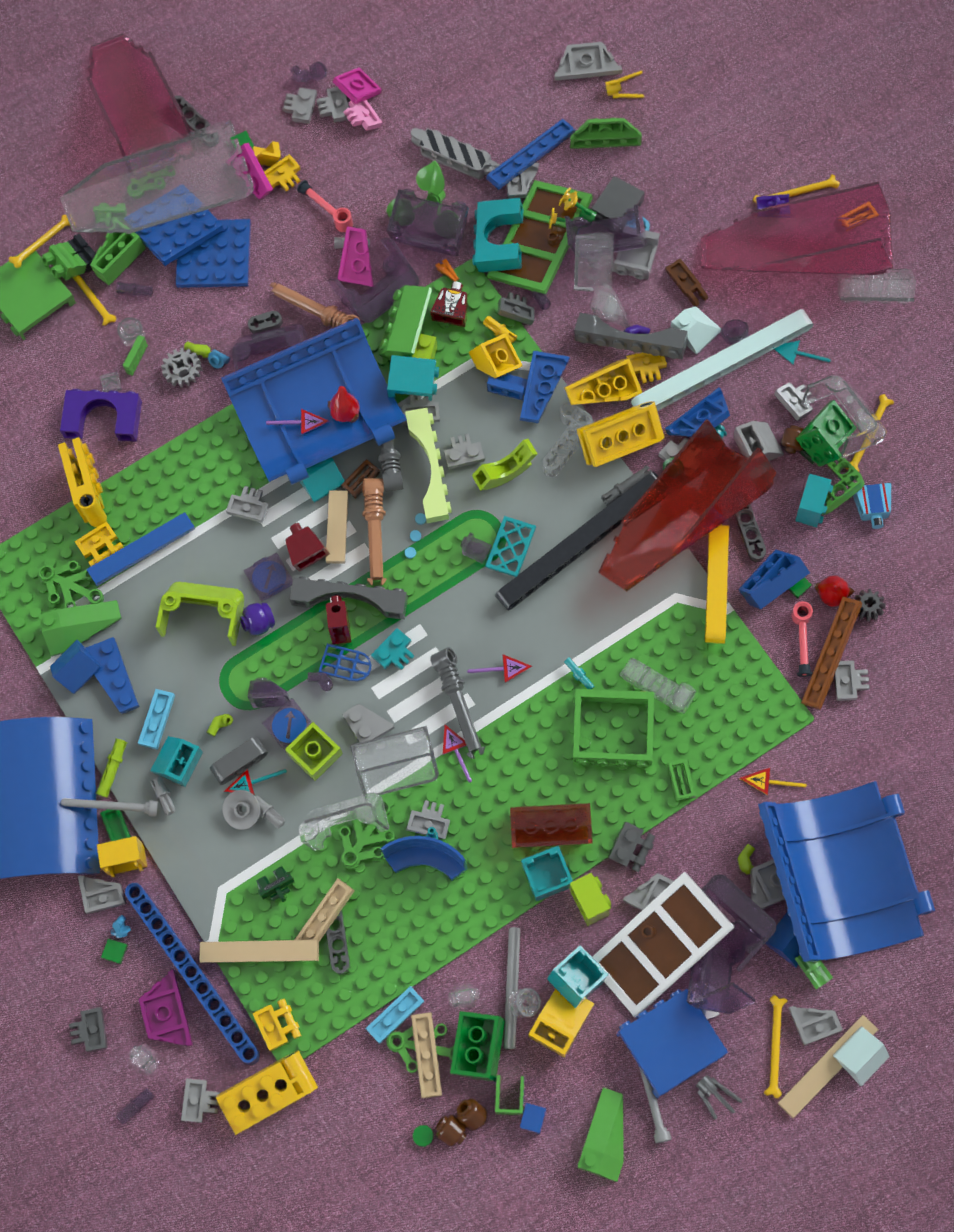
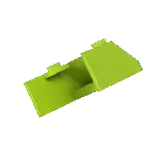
M175 582L168 588L161 598L156 622V629L161 637H165L170 611L177 610L182 602L218 607L217 610L221 617L231 619L228 638L232 646H236L240 628V617L242 616L245 602L244 595L239 589L187 582Z

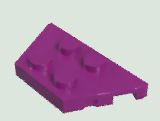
M172 969L161 981L154 984L150 991L139 998L148 1039L191 1047L193 1046L175 970Z

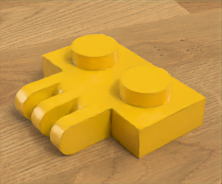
M290 154L264 171L273 189L280 184L285 191H288L287 183L292 188L295 186L292 180L297 184L301 182L295 174L301 170L300 165Z
M647 353L626 356V359H630L635 374L640 373L643 384L647 383L645 376H648L649 381L653 382V374H655L657 380H661L659 369L667 368L665 356H654Z

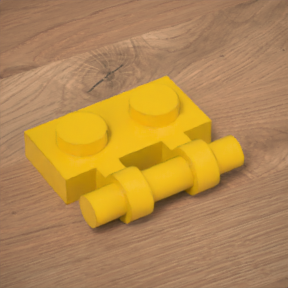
M107 521L74 541L85 558L93 555L94 559L88 562L90 566L124 548L121 542L116 545L112 544L118 538ZM107 545L109 549L99 555L97 551Z
M285 999L277 1002L280 1009L274 1011L273 1006L270 1004L252 1013L269 1051L288 1043L289 1041L286 1037L288 1033H292L294 1039L302 1036L299 1031L300 1026L298 1022H295L291 1014L292 1009L290 1005H287ZM281 1016H284L287 1022V1026L283 1028L278 1020Z

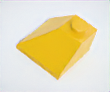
M506 333L486 341L468 352L476 368L494 378H498L523 366Z

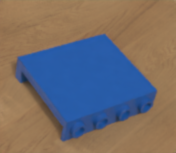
M688 989L675 991L670 995L671 999L664 1002V1000H661L654 1004L652 1011L647 1012L645 1010L636 1016L637 1020L630 1023V1021L623 1023L619 1026L620 1030L616 1034L617 1037L620 1036L650 1082L656 1099L728 1053Z

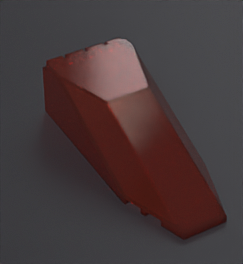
M706 419L621 522L623 525L619 536H615L613 539L615 545L611 554H606L598 573L627 592L761 497L774 484L773 479L776 476V471L762 450L757 448L749 458L725 446L726 444L711 422Z

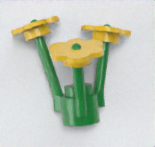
M569 187L563 194L559 206L565 203L564 210L574 206L581 209L578 218L581 220L557 217V213H554V208H552L549 217V229H551L552 224H556V221L577 224L585 227L586 224L591 225L596 212L577 202V192L575 191L570 194L571 188Z

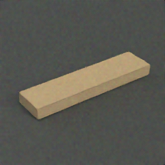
M329 490L326 548L330 554L326 556V563L345 564L348 491Z
M337 879L295 940L320 941L355 890L341 879Z
M432 1013L411 1015L421 1098L442 1096Z

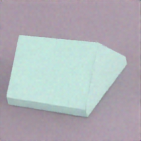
M862 1026L833 1055L860 1086L890 1057L885 1045Z

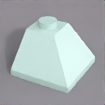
M696 306L683 310L671 321V328L688 331L687 347L696 355L722 332V329Z

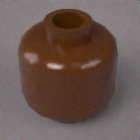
M790 425V428L784 430L780 444L785 448V452L796 454V451L804 450L796 440V437L804 428Z
M467 1099L458 1105L456 1116L458 1121L467 1129L476 1130L485 1124L487 1110L475 1099Z
M444 1115L435 1127L437 1138L448 1146H454L456 1143L460 1145L467 1136L464 1133L466 1127L454 1115Z

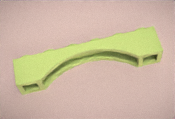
M427 408L407 411L405 414L409 435L424 449L431 465L430 485L423 499L427 523L448 520V513H452L450 501L446 502L445 495H448L447 485L442 484L441 478L445 477L443 466L438 464L441 455L439 448L435 449L434 442H438L436 431L431 429V425L434 424L432 413L428 414Z

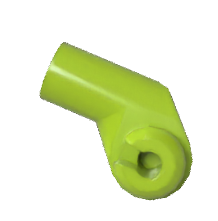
M189 341L184 345L185 350L190 349L192 353L202 355L203 358H208L211 352L210 347L207 345L194 344Z
M222 714L214 717L206 733L215 737L219 728L227 727L233 723L232 716Z
M750 844L744 847L737 859L740 870L747 875L751 874V869L754 868L751 865L750 856L755 851V848Z

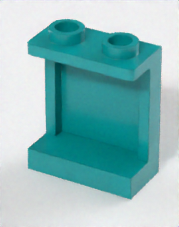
M391 355L387 386L388 397L395 398V394L398 393L427 396L428 400L432 401L433 395L437 394V384H434L435 378L439 377V367H436V360Z

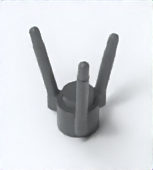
M709 1075L702 1078L696 1085L699 1089L697 1093L703 1099L713 1119H717V1115L706 1095L710 1097L713 1094L732 1114H735V1110L716 1091L718 1088L739 1103H742L741 1098L720 1084L714 1077L711 1079Z

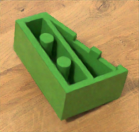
M116 219L113 222L114 226L110 233H107L105 236L106 240L103 246H100L90 264L96 276L108 285L146 249L140 236Z

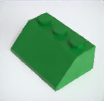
M460 1011L450 1073L496 1082L505 1020L500 1016Z

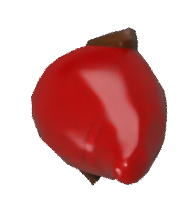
M339 386L332 400L328 401L331 416L339 422L353 423L359 418V402L352 394L347 392L344 386Z
M837 575L828 576L821 582L814 584L821 601L830 607L839 606L843 597L848 598L855 592L849 587L844 578Z

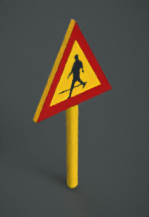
M770 768L739 778L768 795L769 784L807 787L804 783L769 780Z

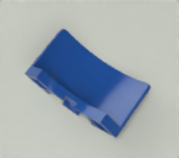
M404 837L394 840L381 848L384 858L395 873L408 867L427 865L443 872L453 881L468 869L465 858L455 848L431 837Z

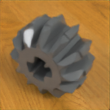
M870 588L867 593L861 590L860 595H855L854 599L862 602L859 620L863 619L864 616L867 622L871 618L876 621L878 615H883L884 611L882 609H885L886 604L882 603L884 596L878 597V591L873 594Z

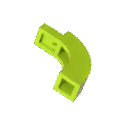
M523 439L509 455L499 461L482 464L472 474V477L480 491L501 486L526 471L532 465L531 461L538 453L529 439Z

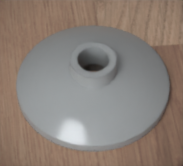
M237 790L230 793L224 800L223 816L231 827L244 830L252 827L258 821L260 804L251 792ZM243 805H244V806L246 807V809H247L246 812H243V811H242V806H243Z

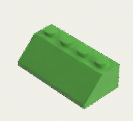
M405 285L395 291L393 295L394 303L388 313L390 317L384 327V338L379 344V356L391 361V355L404 357L414 355L432 288Z

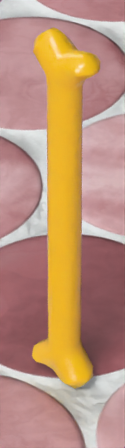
M831 174L828 180L772 195L789 194V197L827 187L837 189L840 183L836 181L835 175ZM755 195L753 198L755 203H757L756 197H759L758 195Z
M62 215L59 223L18 256H10L8 258L9 262L13 263L15 268H20L22 261L65 226H73L74 221L69 219L68 215Z
M81 276L72 277L102 315V324L107 326L110 322H116V316L108 313Z
M885 394L879 396L880 404L850 462L858 472V464L886 407L894 404V401L888 399Z
M773 995L770 998V1002L773 1005L770 1085L764 1091V1094L779 1098L782 1095L778 1088L782 1007L787 1003V1000L785 998L779 999L776 995Z

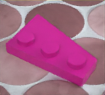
M249 143L243 144L226 161L229 166H233L236 169L235 173L239 177L245 179L246 185L258 199L265 198L273 190Z
M347 226L338 281L373 287L365 229Z

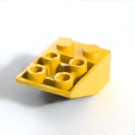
M555 988L528 1034L529 1038L565 1058L594 1003L585 999L577 1008H574Z

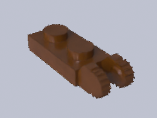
M681 258L665 267L666 273L682 293L688 297L693 306L697 307L699 305L698 299L693 294L695 291L704 301L708 299V295L702 288L701 283Z

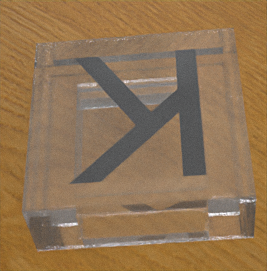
M117 371L100 376L103 392L122 390Z

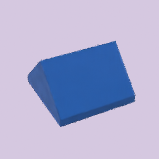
M76 640L50 666L53 678L73 694L101 668L79 640Z
M787 911L763 943L797 968L799 964L795 958L800 955L799 945L793 932L792 920Z

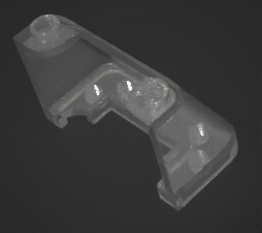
M372 792L311 810L299 827L301 842L314 851L323 849L324 840L331 836L330 826L358 819L360 822L368 825L373 824L380 832L389 830L382 797Z

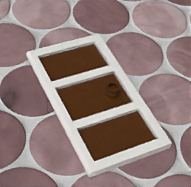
M684 872L592 958L609 974L604 982L632 1015L636 1017L733 930L734 926L690 876Z

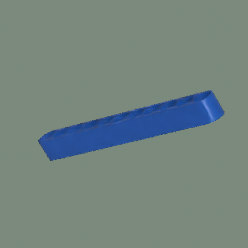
M137 883L129 884L125 889L127 899L234 1051L244 1063L248 1065L256 1064L260 1059V1052L145 889ZM139 889V896L132 898V892ZM146 905H151V911L143 914V908ZM157 921H162V927L155 930L154 924ZM172 936L174 938L173 943L166 946L165 940L167 937ZM184 952L185 958L183 961L178 962L176 956ZM195 968L196 975L189 978L187 976L188 971ZM203 984H207V992L204 994H200V986ZM218 1000L219 1008L211 1010V1003ZM225 1017H230V1025L223 1027L222 1020ZM242 1033V1041L234 1043V1035ZM249 1049L254 1050V1057L246 1060V1051Z

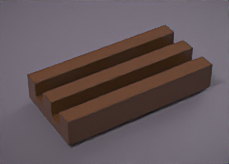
M366 459L347 478L341 487L356 499L363 492V483L358 487L363 479L370 473L371 475L368 478H376L381 472ZM367 466H369V468L358 478V480H357L351 487H349V485L352 483V481H353Z

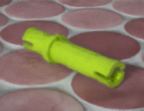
M118 738L115 739L113 749L107 757L108 762L97 789V795L108 798L117 769L123 761L122 756L128 742Z

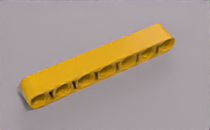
M709 525L705 643L725 644L729 525Z

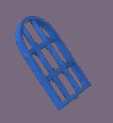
M327 643L319 673L348 681H361L369 676L372 664L370 658L365 653ZM328 648L340 649V654L328 653ZM343 651L356 653L355 659L344 657L342 655ZM359 654L365 656L369 662L360 661L358 659ZM326 655L338 659L337 664L324 662ZM341 659L352 661V669L339 665ZM356 664L368 665V672L358 671L355 669ZM323 665L333 667L335 669L334 674L322 671ZM338 669L349 671L350 677L337 675ZM354 673L364 675L358 679L352 678Z

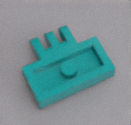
M398 628L371 654V657L385 670L391 663L402 670L404 666L400 661L406 665L409 663V660L404 656L407 655L411 659L415 656L406 648L412 642L411 639Z

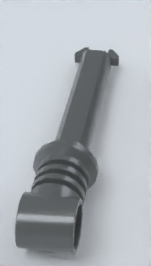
M391 440L381 445L382 451L378 456V461L381 463L385 492L403 490L399 463L401 455L395 450L394 442Z
M447 647L431 655L430 661L433 668L439 672L441 681H443L441 690L450 696L469 751L467 756L474 759L473 752L479 750L480 755H483L485 747H481L462 692L465 682L460 678L459 672H457V656L453 649Z

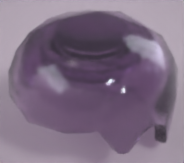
M732 319L721 328V335L725 342L734 345L749 336V328L746 322L740 319Z

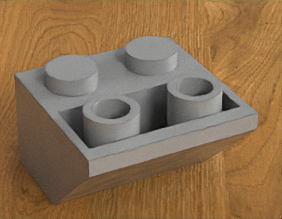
M751 421L735 427L733 438L748 468L783 456V452L768 423Z

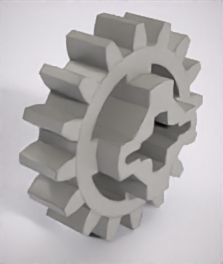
M183 348L180 349V352L174 349V354L167 353L168 359L163 358L164 365H161L162 374L166 377L168 383L172 381L174 387L177 383L180 388L185 383L187 386H190V381L196 382L195 376L200 377L199 371L202 370L200 359L197 358L196 353L192 354L190 349L184 352Z

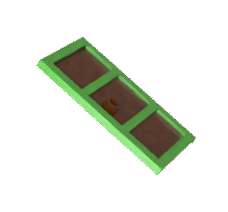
M534 180L522 204L523 223L512 224L503 244L519 243L522 252L521 269L489 271L487 274L488 279L547 294L579 227L577 224L556 221V224H552L551 229H549L551 210L554 208V213H557V217L581 220L578 218L581 211L578 207L574 206L564 210L565 203L559 206L563 194L569 188ZM571 189L570 194L575 191L577 192V202L588 208L593 198L592 194Z

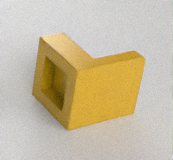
M272 141L267 148L255 146L252 148L261 165L273 166L281 158L279 142Z

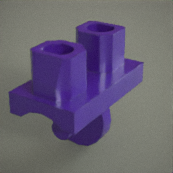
M789 194L756 197L758 215L791 212Z

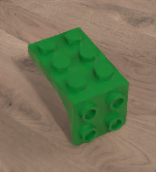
M832 400L796 437V440L810 455L813 462L820 467L840 459L842 454L838 448L857 427L835 400Z

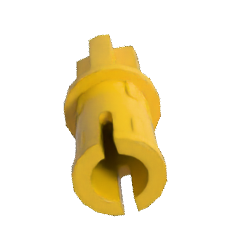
M487 316L483 321V325L493 331L496 337L506 333L511 344L517 339V335L508 330L505 324L501 325L491 316Z

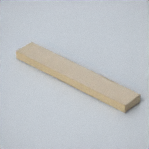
M319 940L200 942V963L319 961Z
M864 1015L779 1101L778 1104L792 1118L843 1067L833 1057L842 1045L861 1026L872 1035L878 1031V1028Z

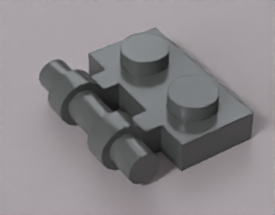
M624 821L607 858L626 867L629 861L632 860L635 862L632 870L639 873L641 867L646 863L645 858L649 850H652L654 846L653 841L656 836L648 833L644 840L640 838L644 830ZM637 844H640L642 848L638 856H636L633 852Z

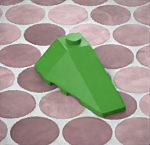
M117 600L57 609L38 615L42 633L51 657L63 654L76 640H79L80 643L87 641L97 632L105 630L122 619Z
M603 1087L577 1168L617 1182L624 1162L623 1094Z

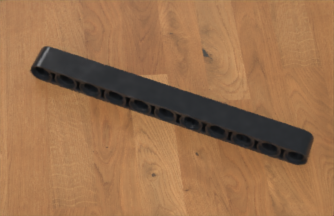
M655 471L649 473L502 587L495 594V597L507 611L513 609L661 494L667 487L666 483Z

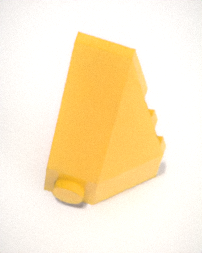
M629 358L609 364L564 387L571 405L623 401L643 393Z

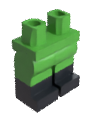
M76 234L72 240L49 246V252L42 255L41 261L45 266L53 265L51 273L55 279L63 277L65 280H68L70 277L92 271L93 269L90 264L96 253L88 246V243L80 234Z

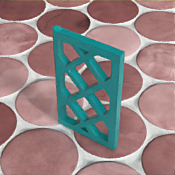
M504 516L485 567L513 577L518 576L536 525ZM506 522L513 523L514 529L508 532L504 531ZM523 528L531 529L529 536L526 538L523 537L520 531ZM518 532L521 540L511 544L508 535ZM505 537L509 546L499 550L497 548L501 538ZM523 543L525 546L523 553L517 556L514 547ZM511 549L515 558L505 562L501 553ZM496 555L499 556L502 564L497 566L491 564L493 557ZM517 561L516 571L509 570L507 565Z

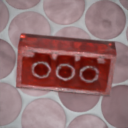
M590 803L510 807L512 848L593 844Z

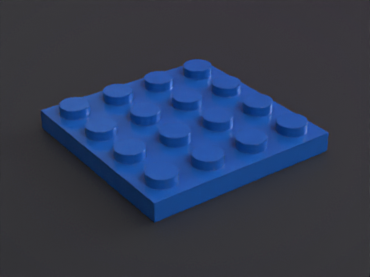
M183 183L124 219L125 224L130 230L140 236L145 246L164 266L224 230L219 220Z
M250 219L219 220L223 225V231L177 258V288L248 286Z

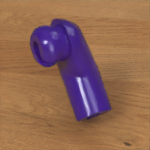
M633 325L625 328L624 332L649 334L650 328Z

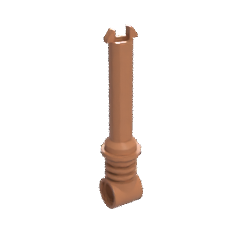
M275 282L270 284L273 287L272 292L275 296L321 318L325 327L331 326L335 328L358 318L356 315H347L339 311L335 305L325 307L281 284H276Z
M383 478L363 479L365 510L362 512V515L368 521L370 578H367V582L371 586L373 585V580H381V586L387 580L383 578L381 521L386 515V511L382 507Z

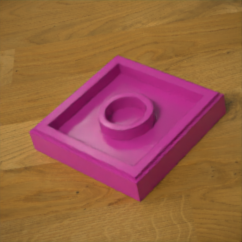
M360 67L336 76L333 79V83L354 104L379 95L382 91Z

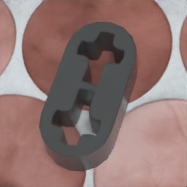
M270 311L251 317L248 321V327L251 333L262 334L280 328L283 321L279 312ZM275 317L276 323L272 322V318ZM258 322L259 327L255 328L254 323Z

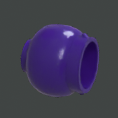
M253 603L246 606L240 617L243 630L248 631L252 635H262L275 625L273 613L267 603Z

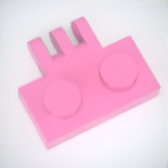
M350 100L348 105L350 108L345 109L343 113L351 121L352 126L362 125L366 131L381 127L382 121L367 100L357 104Z

